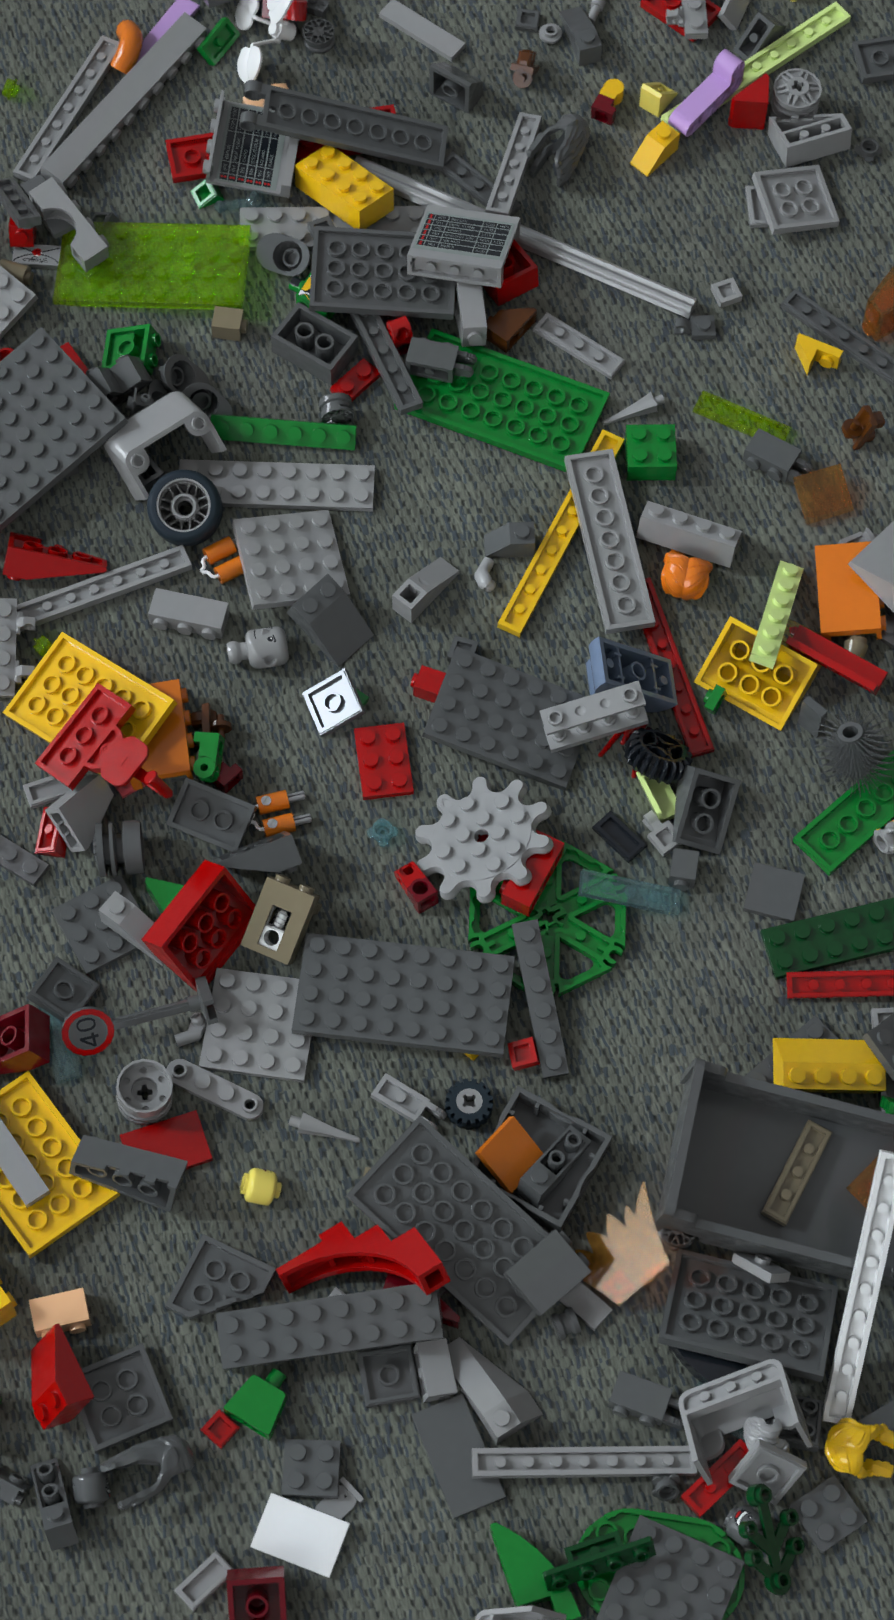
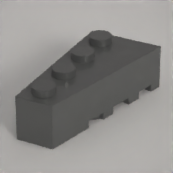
M83 1134L71 1161L69 1174L171 1212L182 1186L188 1161Z

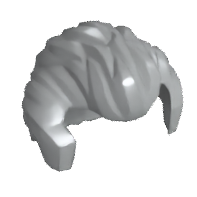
M756 1416L746 1419L743 1427V1437L748 1450L752 1448L758 1439H761L789 1453V1443L785 1439L778 1438L782 1431L780 1419H774L772 1425L766 1424L763 1418Z

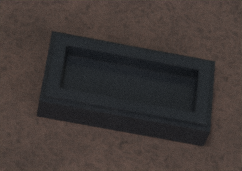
M609 811L592 827L628 863L647 847V844L612 811Z

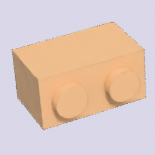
M83 1288L29 1300L37 1338H43L58 1323L63 1332L70 1331L71 1334L84 1332L87 1326H92L86 1294Z

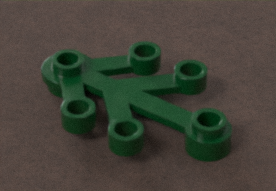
M752 1484L746 1491V1498L751 1506L758 1507L764 1536L758 1532L757 1524L754 1521H742L739 1524L738 1532L740 1536L745 1539L747 1538L759 1548L746 1551L744 1560L747 1566L754 1567L765 1576L764 1583L769 1592L775 1595H784L791 1586L789 1570L796 1554L803 1553L805 1544L800 1537H790L786 1541V1551L781 1561L779 1551L789 1527L795 1526L798 1523L799 1515L795 1509H783L780 1512V1521L774 1533L768 1504L772 1500V1491L765 1484ZM760 1550L768 1555L769 1564L764 1561L763 1553Z

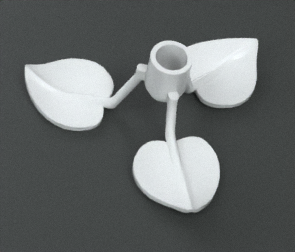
M239 0L240 2L235 13L238 28L246 31L252 26L253 20L269 25L268 31L273 39L251 43L250 48L244 47L241 50L237 62V71L244 83L249 80H256L259 74L263 55L261 49L257 46L271 43L280 44L281 40L290 42L294 39L296 35L295 24L283 20L293 0H267V7L270 10L268 16L271 21L255 15L259 9V0Z

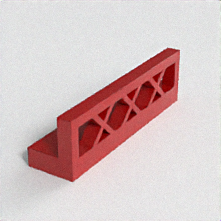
M799 625L793 637L789 636L785 642L789 648L875 696L888 675V672L802 625Z

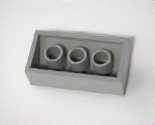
M647 501L640 517L636 538L730 568L744 532Z

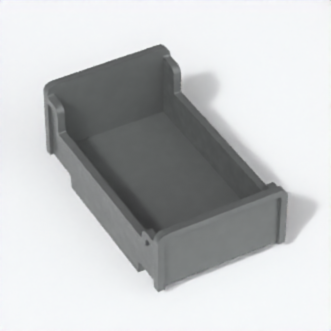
M695 1058L681 1075L680 1083L684 1084L679 1113L658 1214L651 1221L650 1229L660 1231L661 1228L686 1233L700 1237L699 1242L751 1255L761 1254L770 1257L772 1261L851 1280L879 1150L894 1152V1115L730 1073L722 1065ZM811 1120L831 1131L832 1135L787 1225L783 1227L760 1213L806 1122ZM894 1226L881 1284L894 1287Z

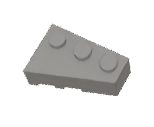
M843 113L813 114V118L800 119L799 115H791V119L778 120L776 116H770L768 136L787 168L850 149L852 128Z

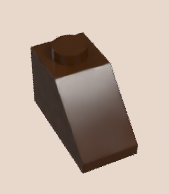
M533 307L499 310L494 316H490L486 320V339L507 353L536 322L537 310Z

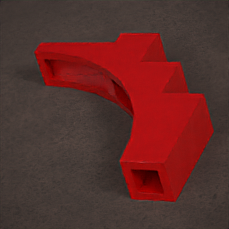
M342 1221L319 1234L320 1243L275 1269L289 1294L323 1278L357 1271L387 1272L403 1277L417 1285L427 1296L451 1281L442 1261L415 1227L392 1241L378 1225L354 1238Z

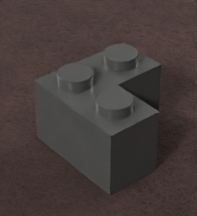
M131 355L119 357L116 360V364L111 368L95 366L86 372V376L115 407L127 401L128 396H133L135 387H137L138 393L153 382L141 359Z

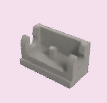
M446 1338L416 1343L412 1351L423 1403L450 1398V1395L456 1394L457 1387Z

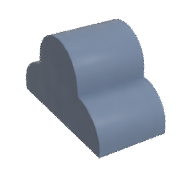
M600 636L591 641L588 647L590 659L586 662L590 695L639 680L646 706H644L646 712H660L678 705L671 659Z

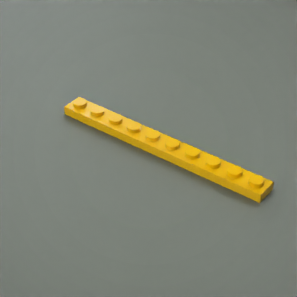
M603 429L591 452L613 449L616 459L625 439ZM571 489L498 622V628L519 638L580 526Z

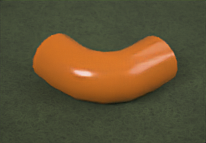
M123 20L118 24L116 34L120 42L110 63L112 67L124 74H127L136 65L143 44V34L139 26L132 20Z

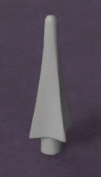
M650 392L624 410L603 420L602 424L608 425L628 418L658 412L657 406L664 404L665 399L662 394L653 398Z
M304 1112L302 1118L291 1115L288 1125L298 1128L297 1133L331 1137L360 1143L361 1141L360 1137L332 1127Z

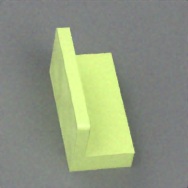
M637 771L636 775L660 822L663 823L673 819L675 816L676 796L670 784H665L663 781L657 783L653 779L649 780L648 777L641 776V773Z

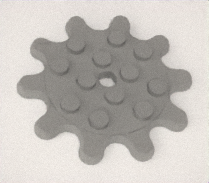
M477 777L473 781L472 791L469 796L461 800H455L448 794H442L438 797L437 808L442 813V817L435 824L419 826L416 829L415 838L419 843L428 844L432 847L430 853L420 859L416 865L426 877L435 873L444 875V880L439 890L441 898L451 900L463 888L472 887L476 890L478 901L487 904L494 900L496 886L499 882L511 880L518 886H524L531 881L532 873L526 867L527 859L533 854L549 853L554 843L550 837L536 833L538 824L550 817L551 807L544 802L524 805L523 798L528 791L526 783L517 779L512 781L505 790L492 792L490 781L484 777ZM479 834L481 836L489 835L484 842H477Z

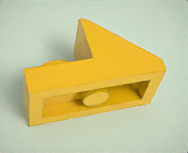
M801 333L797 335L795 350L807 375L814 361L819 362L824 368H838L843 350Z

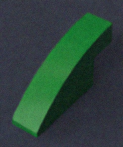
M496 1522L490 1524V1532L515 1607L536 1605L549 1600L552 1610L566 1614V1620H580L581 1614L568 1587L560 1590H547L542 1573L554 1568V1566L543 1554L520 1535Z

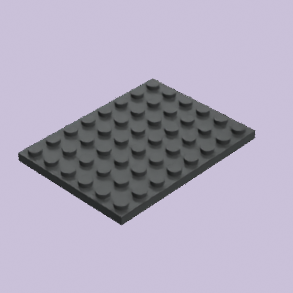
M42 327L0 361V532L128 423L121 412Z

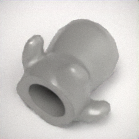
M894 820L887 823L884 829H876L874 831L873 841L881 852L886 854H894Z

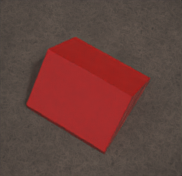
M767 73L732 97L728 125L731 128L764 130L769 96V75Z

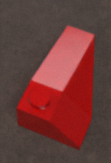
M10 532L2 575H7V578L20 581L21 579L30 580L105 573L107 560L80 551H75L71 555L68 554V550L64 549V546L55 544L54 546L46 547L41 544L43 539Z

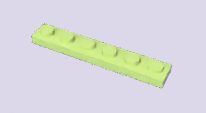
M780 560L749 661L773 669L804 568Z

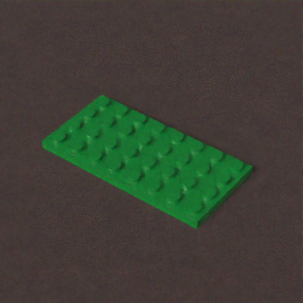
M433 328L431 329L427 339L441 343H452L459 346L460 351L472 353L477 357V362L474 365L463 364L472 367L474 373L469 378L455 375L453 383L410 375L423 401V408L406 414L567 472L564 463L565 456L585 452L609 400L610 393L482 346L462 347L460 338Z

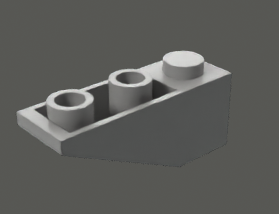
M439 557L401 585L392 595V609L412 623L459 574V570L442 557Z

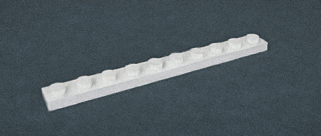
M879 1150L823 1405L822 1421L837 1424L841 1418H851L894 1226V1152Z

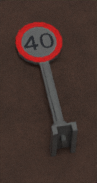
M206 976L195 978L197 995L187 997L186 1000L111 1018L109 1014L100 1008L93 1006L78 1008L64 1019L61 1027L62 1040L65 1046L73 1053L88 1056L104 1051L111 1044L115 1030L175 1014L202 1010L208 1025L218 1023L213 1006L214 1001Z

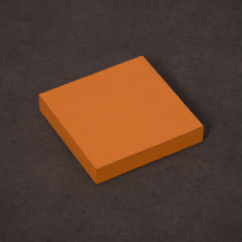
M509 1116L475 1152L502 1188L508 1193H512L518 1187L520 1178L544 1154L514 1116Z

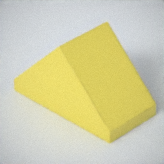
M660 82L643 83L639 106L659 117L678 93Z

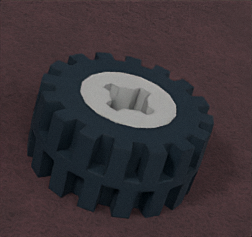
M467 1078L463 1079L461 1083L457 1081L454 1087H450L446 1095L445 1108L447 1116L453 1124H457V1127H466L467 1130H471L472 1127H475V1129L479 1128L481 1124L484 1125L488 1118L491 1117L493 1110V1096L490 1089L486 1088L483 1082L477 1083V1079L468 1081Z

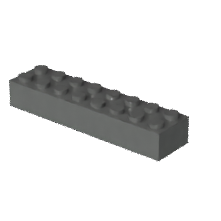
M415 1284L216 1313L222 1369L224 1370L445 1339L439 1289L427 1296Z

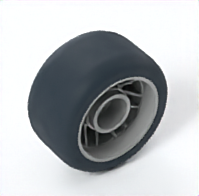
M183 469L165 474L154 484L148 496L147 513L153 528L164 540L178 546H193L206 541L215 533L222 519L223 505L216 486L209 478L199 472ZM183 504L192 505V511L188 515H182L179 513L180 507Z

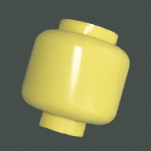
M252 1168L248 1173H244L242 1177L240 1194H244L246 1202L268 1206L274 1198H279L282 1184L277 1182L275 1172Z

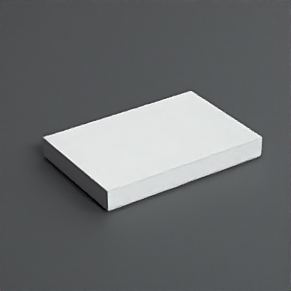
M271 1493L250 1547L330 1578L350 1523Z

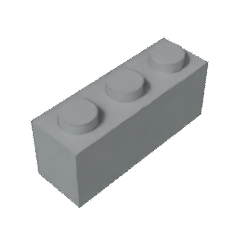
M155 588L148 612L149 623L159 630L171 628L176 629L183 635L195 633L208 640L222 639L230 614L229 603Z

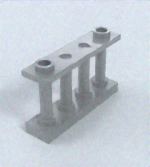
M639 680L539 711L551 753L649 724L644 708L646 702Z

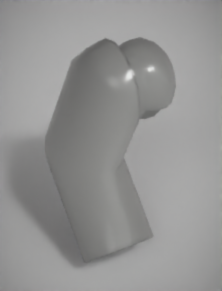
M196 1012L192 1014L188 1030L174 1035L178 1047L199 1041L202 1038L207 1024L202 1013Z

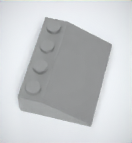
M893 521L853 558L848 565L894 612Z

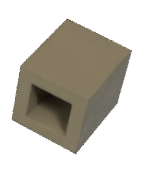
M215 306L211 324L212 338L241 341L242 333L246 334L248 329V319H244V310Z

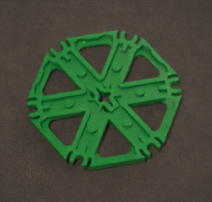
M563 840L562 842L565 843L564 854L529 917L501 904L502 894L499 893L503 883L501 881L496 886V895L492 902L518 917L487 932L481 931L479 927L481 903L476 897V890L470 887L468 944H470L471 951L479 948L482 949L483 953L504 955L516 949L512 924L538 919L553 996L555 995V987H558V997L612 971V967L616 966V961L611 959L610 955L617 954L620 957L623 955L626 932V891L622 893L624 891L623 884L618 887L611 885L612 882L617 880V873L613 874V869ZM572 861L594 874L595 879L561 895L562 864L564 862ZM604 905H610L615 910V932L611 937H608L577 918ZM543 913L553 915L552 922L542 921ZM560 942L591 959L593 962L592 968L568 980L561 978L559 975ZM513 973L512 985L525 992L522 977Z

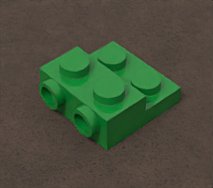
M151 324L108 329L101 367L111 368L116 364V360L119 357L131 355L139 357L148 374L152 375L153 368L158 366L156 347L161 346L160 334Z

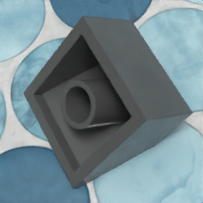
M445 62L432 63L430 65L429 94L469 114L483 95V81Z

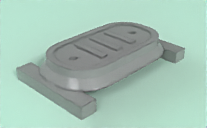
M344 1477L339 1480L342 1485H339L338 1499H322L314 1510L341 1520L354 1508L357 1501L359 1503L364 1501V1498Z

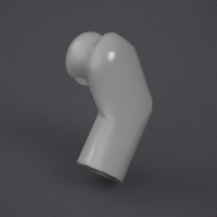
M489 557L483 558L474 575L478 587L486 592H491L496 587V583L492 580L489 573L495 562Z

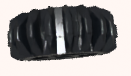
M640 727L638 730L633 731L625 743L624 757L627 759V763L633 766L634 771H639L641 776L644 775L649 780H656L657 783L663 781L668 785L670 782L677 784L683 775L685 766H691L692 754L689 752V748L683 745V741L676 739L675 735H670L667 731H660L659 728L654 730L651 727L646 729Z

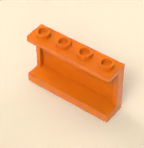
M872 541L815 546L821 636L830 641L831 637L876 634L877 639H882V631L886 630L885 615L880 616V609L885 608L884 602L848 565Z
M179 679L151 683L149 685L171 697L178 704L147 745L149 756L141 768L147 772L156 771L161 779L186 775L189 779L194 780L193 766L196 758L195 755L191 756L190 748H194L192 733H188L187 729L188 725H192L189 710L185 711L184 703H189L187 688H182ZM133 777L130 781L133 790L143 789V783Z

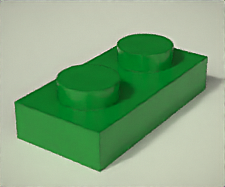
M223 17L196 50L209 65L215 66L241 34L228 17Z

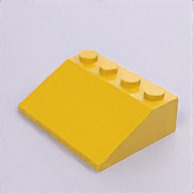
M730 616L694 683L706 690H714L716 684L725 688L727 695L724 700L781 731L808 691L822 665L782 643L773 669L749 661L758 630Z

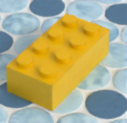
M325 145L294 165L295 187L353 228L366 229L394 210V188L335 147Z

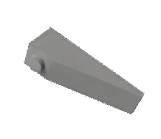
M459 1337L448 1344L455 1382L496 1445L543 1415L525 1388Z

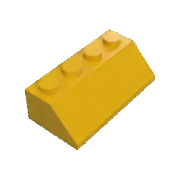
M773 1038V1084L803 1092L880 1093L886 1091V1070L864 1040Z

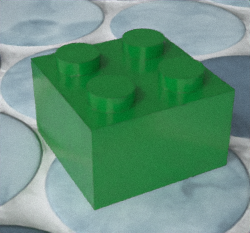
M675 424L626 425V481L675 480L677 471Z

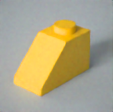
M662 120L646 135L630 164L648 177L678 150L680 133Z

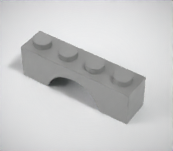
M53 177L29 191L30 201L44 220L61 219L70 223L75 228L76 235L70 244L72 255L84 271L87 272L109 257L108 247L110 245L102 234H97L92 220L89 217L85 218L81 214L82 210L75 200L71 201L64 185L61 182L57 184Z

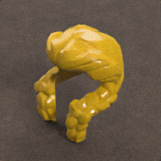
M850 1417L841 1418L828 1432L825 1443L826 1457L837 1472L850 1473L859 1479H865L873 1475L892 1478L894 1465L887 1461H874L873 1459H866L863 1462V1453L872 1440L879 1441L882 1445L894 1449V1431L889 1430V1427L884 1423L866 1425Z

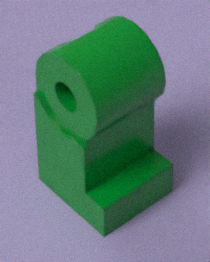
M195 731L193 741L199 747L198 759L194 763L193 771L204 783H213L220 775L225 739L220 733Z

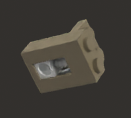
M276 874L275 877L269 876L266 878L240 945L290 965L296 959L312 916L319 913L322 904L318 903L320 896L314 893V888L305 884H300L298 887L290 883V878ZM276 909H277V910H281V911H278V913H277V915H276V918H275V920H274V923L271 924L272 919H273V917H274V914H275V912H276ZM287 911H288V912H291V916H290V918H289V921H288V924H287V926H286V929H284V928H283V927H285L284 924H285V922H287L286 919H287V917H289V916L287 915ZM271 930L276 931L279 935L277 944H272L269 941L268 936Z

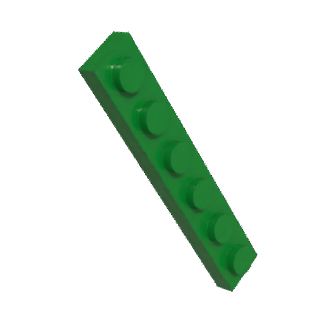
M211 414V423L221 440L355 450L357 425Z

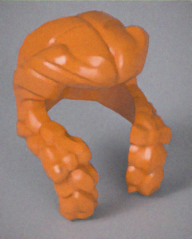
M671 549L669 553L665 554L663 560L665 564L661 572L663 591L665 594H670L675 598L683 600L700 599L709 586V573L713 569V564L710 561L697 557L689 558L683 555L684 553Z

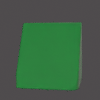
M206 179L191 190L199 209L225 200L218 185L208 184Z

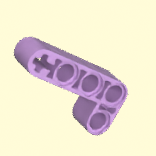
M727 49L722 50L714 62L713 72L672 112L668 124L687 137L693 134L738 89L743 79L745 62Z

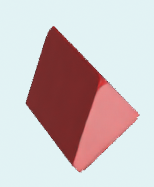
M44 807L34 854L65 858L67 845L46 813L45 809L48 807Z

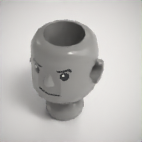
M279 626L249 630L245 635L246 642L230 641L226 644L229 663L239 664L242 660H249L251 667L262 669L281 666L289 660L286 634L284 629Z

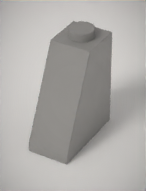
M455 281L454 314L462 347L486 345L487 322L482 285Z
M100 774L86 776L73 791L70 789L45 809L71 852L86 851L94 838L96 823H101L114 796L109 782L104 780Z

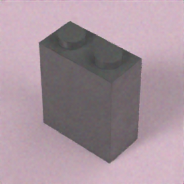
M556 1229L550 1232L503 1273L537 1316L544 1314L591 1273V1270L588 1268L590 1263L581 1252L576 1254L570 1247L572 1244L570 1238L563 1231L558 1233Z

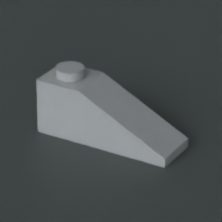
M114 891L99 909L101 922L163 966L164 963L141 940L154 922L136 905L117 891Z

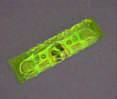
M704 390L693 408L694 413L751 437L754 436L759 428L786 441L791 431L790 426Z

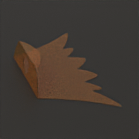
M645 1182L642 1183L639 1191L635 1214L629 1206L625 1207L626 1225L608 1214L606 1218L608 1238L595 1232H587L586 1236L593 1253L581 1249L575 1250L576 1254L581 1252L590 1263L588 1268L591 1270V1273L582 1281L607 1296L618 1306L633 1298L673 1265V1262L669 1261L654 1224Z

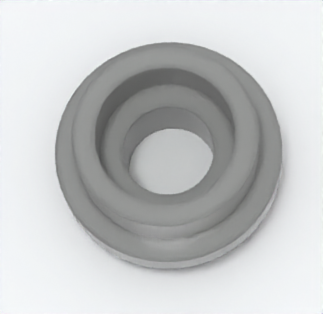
M548 23L540 28L539 37L546 44H554L561 39L562 30L558 25Z

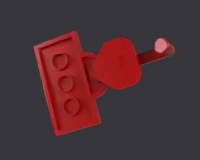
M99 683L96 684L35 762L40 769L72 791L88 771H92L94 773H101L102 778L115 787L127 785L134 777L164 798L168 799L173 796L172 789L157 775L156 771L147 772L141 768L149 756L148 746L134 736L126 737L121 731V728L136 709Z

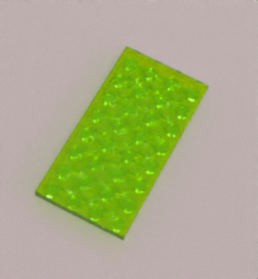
M93 222L97 234H102L110 245L108 247L109 257L87 272L84 271L72 255L70 244L76 235V230L74 229L62 236L53 294V303L55 305L214 310L215 306L242 309L252 235L251 225L105 222L104 224V222Z

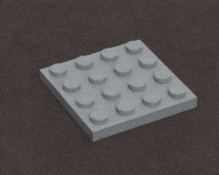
M329 510L233 519L232 527L252 610L292 606L327 574L335 580L348 597L350 596Z
M217 968L212 998L218 1023L206 1024L199 1067L205 1070L304 1083L312 1036L292 1034L299 979Z

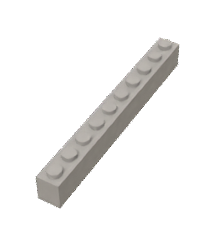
M184 12L41 165L40 174L44 179L48 180L53 177L57 184L61 182L65 188L71 189L78 180L77 176L81 172L86 173L93 163L92 160L96 156L101 157L107 149L106 145L110 141L115 142L122 132L121 129L125 125L130 126L138 110L143 111L146 109L150 102V97L153 94L157 96L164 88L163 83L167 79L172 80L178 73L177 68L181 64L186 65L190 61L192 52L205 39L206 27Z

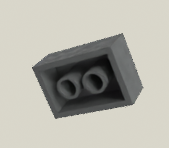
M298 302L271 335L272 352L332 386L358 353V336L317 312L309 311L308 307Z

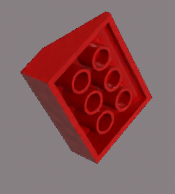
M204 860L141 940L160 961L197 992L195 978L206 976L209 985L215 977L216 969L222 968L241 944L256 905L224 866Z

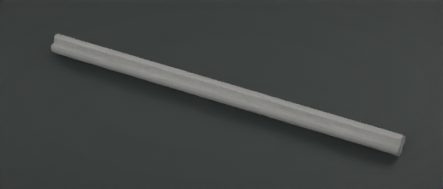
M356 156L355 162L394 188L395 195L421 206L430 204L485 212V209L363 157ZM520 224V238H514L521 248L685 318H690L697 305V299L524 225Z

